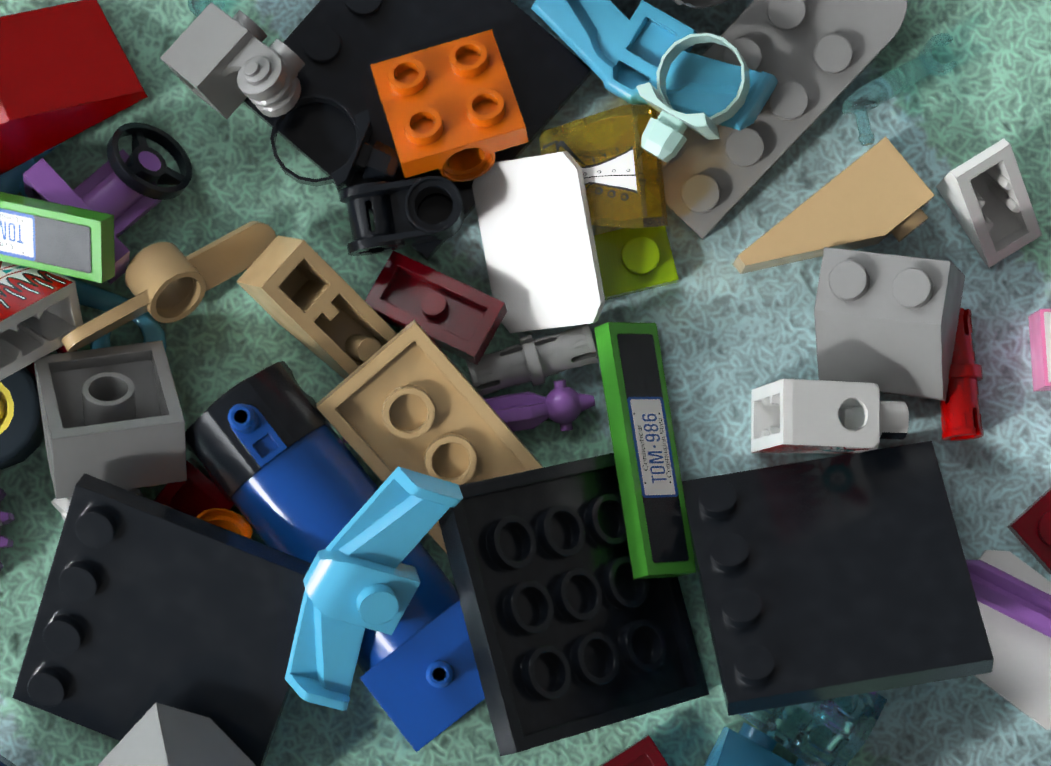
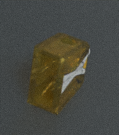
M622 105L541 132L539 138L541 155L568 151L582 168L592 225L634 229L668 226L662 161L641 148V137L650 118L657 119V111L650 105Z

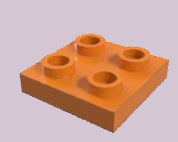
M492 29L370 65L405 178L439 169L441 175L450 181H470L482 176L491 169L495 163V152L529 142L526 126Z

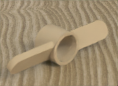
M251 221L186 257L176 245L170 242H157L143 248L133 257L125 272V283L135 296L77 327L64 336L61 342L69 353L76 351L146 312H149L156 321L161 323H172L185 318L198 307L206 291L248 269L276 238L275 231L265 223Z

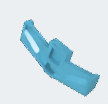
M535 0L531 7L603 81L604 88L633 106L648 104L640 96L636 86L650 82L657 89L656 72L663 54L670 46L689 34L697 33L691 27L644 0L640 2L630 20L610 0ZM691 46L682 51L671 63L666 77V95L672 108L684 114L705 113L708 117H711L726 109L736 97L742 81L741 66L690 53L693 48ZM749 69L750 89L744 105L732 118L719 125L740 131L752 125L778 83L777 78L773 74L764 71L759 72Z
M398 466L325 549L318 551L303 579L305 591L285 675V680L301 699L341 711L348 709L349 693L365 628L389 635L393 634L421 583L416 568L401 562L450 507H456L463 499L458 484Z

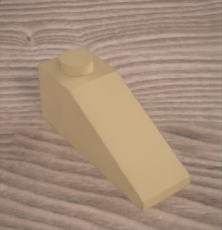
M885 136L740 253L733 265L740 274L821 257L823 256L824 247L853 250L876 245L891 233L900 242L928 219L922 208L935 195Z
M278 235L236 281L274 320L344 379L397 334L302 239Z

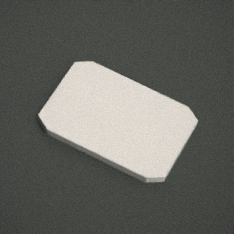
M568 151L495 162L489 171L474 179L472 189L492 297L505 302L507 313L501 323L509 333L597 322L605 304V296L582 168Z
M985 550L979 560L1051 595V582L1010 551ZM977 601L994 660L991 673L974 676L1044 729L1051 730V638Z

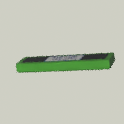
M0 192V261L104 283L115 277L114 215Z
M607 322L595 327L594 331L633 579L682 577L696 573L656 323Z

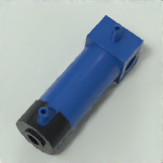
M285 361L277 362L235 385L209 406L185 432V443L188 450L198 457L211 480L228 502L232 501L265 545L309 563L313 562L319 550L325 549L378 489L331 428V423L317 409L315 400L299 386L292 374V370ZM420 542L401 562L416 568L421 582L392 635L365 628L357 660L358 666L364 672L359 678L416 752L485 699L457 589Z

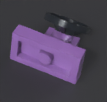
M134 122L120 126L107 144L108 161L74 190L43 158L23 173L25 194L29 198L114 215L115 277L108 280L110 285L126 272L127 266L130 263V250L118 237L162 200H169L179 196L192 178V165L182 146L166 132L145 123ZM132 135V153L129 156L124 149L119 151L118 141L124 136ZM145 138L158 143L166 149L176 161L180 173L167 167L164 158L156 150L148 147ZM157 185H176V186H172V187H161V186H157Z

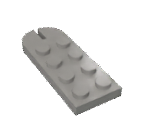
M754 0L721 35L741 53L748 69L773 74L778 80L773 93L754 123L741 131L717 125L720 139L708 140L687 128L683 134L687 138L685 144L674 158L664 162L641 148V137L650 118L657 119L660 112L652 108L617 145L618 152L615 147L611 153L616 157L633 146L636 177L700 238L704 239L895 38L903 24L908 0ZM713 43L702 55L741 66L736 54L728 47Z

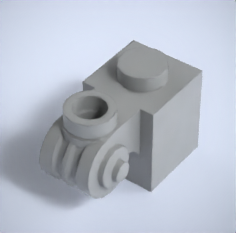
M212 2L160 57L194 94L226 119L232 115L247 97L265 116L279 117L289 112L300 97L301 85L297 76L299 71L305 66L300 57L279 39H276L270 47L263 44L262 42L267 37L266 33L246 14L239 10L233 17H230Z

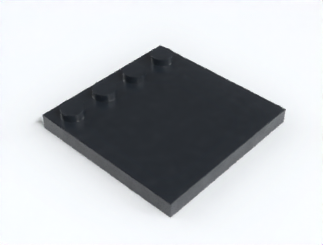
M320 0L283 42L305 63V66L299 71L297 76L301 85L300 97L311 94L333 97L347 106L355 119V114L368 109L372 126V134L368 144L374 146L376 141H379L396 150L370 65L492 29L526 126L529 141L525 144L495 152V162L517 159L592 73V70L511 0ZM248 97L242 102L270 127H273L276 117L263 115ZM318 102L300 105L288 113L278 127V133L328 176H332V172L346 164L355 150L357 139L355 127L347 115L333 105ZM400 168L395 181L426 176H443L439 169L405 178L402 168ZM356 169L350 186L370 183L372 181L363 179V172ZM474 179L464 182L451 181L460 192L465 207V218L476 206L472 189ZM441 193L427 195L419 204L418 217L429 224L441 223L450 216L453 202L448 196ZM370 206L369 212L373 214L372 206ZM447 239L409 246L428 261Z
M932 441L682 481L693 553L728 716L992 672L994 658Z
M614 453L459 485L463 499L456 507H450L438 521L500 756L521 752L709 695L678 577L633 579Z
M84 473L75 485L12 698L119 741L157 702L211 718L256 766H263L291 687L285 680V675L305 591L303 579L312 563Z

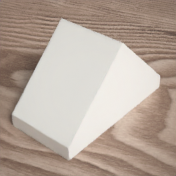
M1004 138L950 171L936 186L989 268L1042 236L1011 144Z

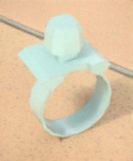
M706 32L689 34L674 42L661 58L656 72L657 89L650 82L636 86L640 96L654 110L660 112L657 119L650 118L641 137V148L658 159L668 162L677 155L687 141V138L683 135L687 128L708 140L720 139L717 125L729 120L744 105L750 89L749 69L744 58L724 37ZM713 42L732 50L741 64L742 81L736 97L726 109L711 117H708L705 113L684 114L674 110L666 95V77L671 63L687 48L700 43Z

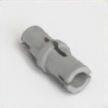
M588 324L534 340L532 335L519 338L520 344L490 354H483L478 365L466 360L473 387L482 397L483 395L527 382H532L533 386L545 383L544 377L599 362Z

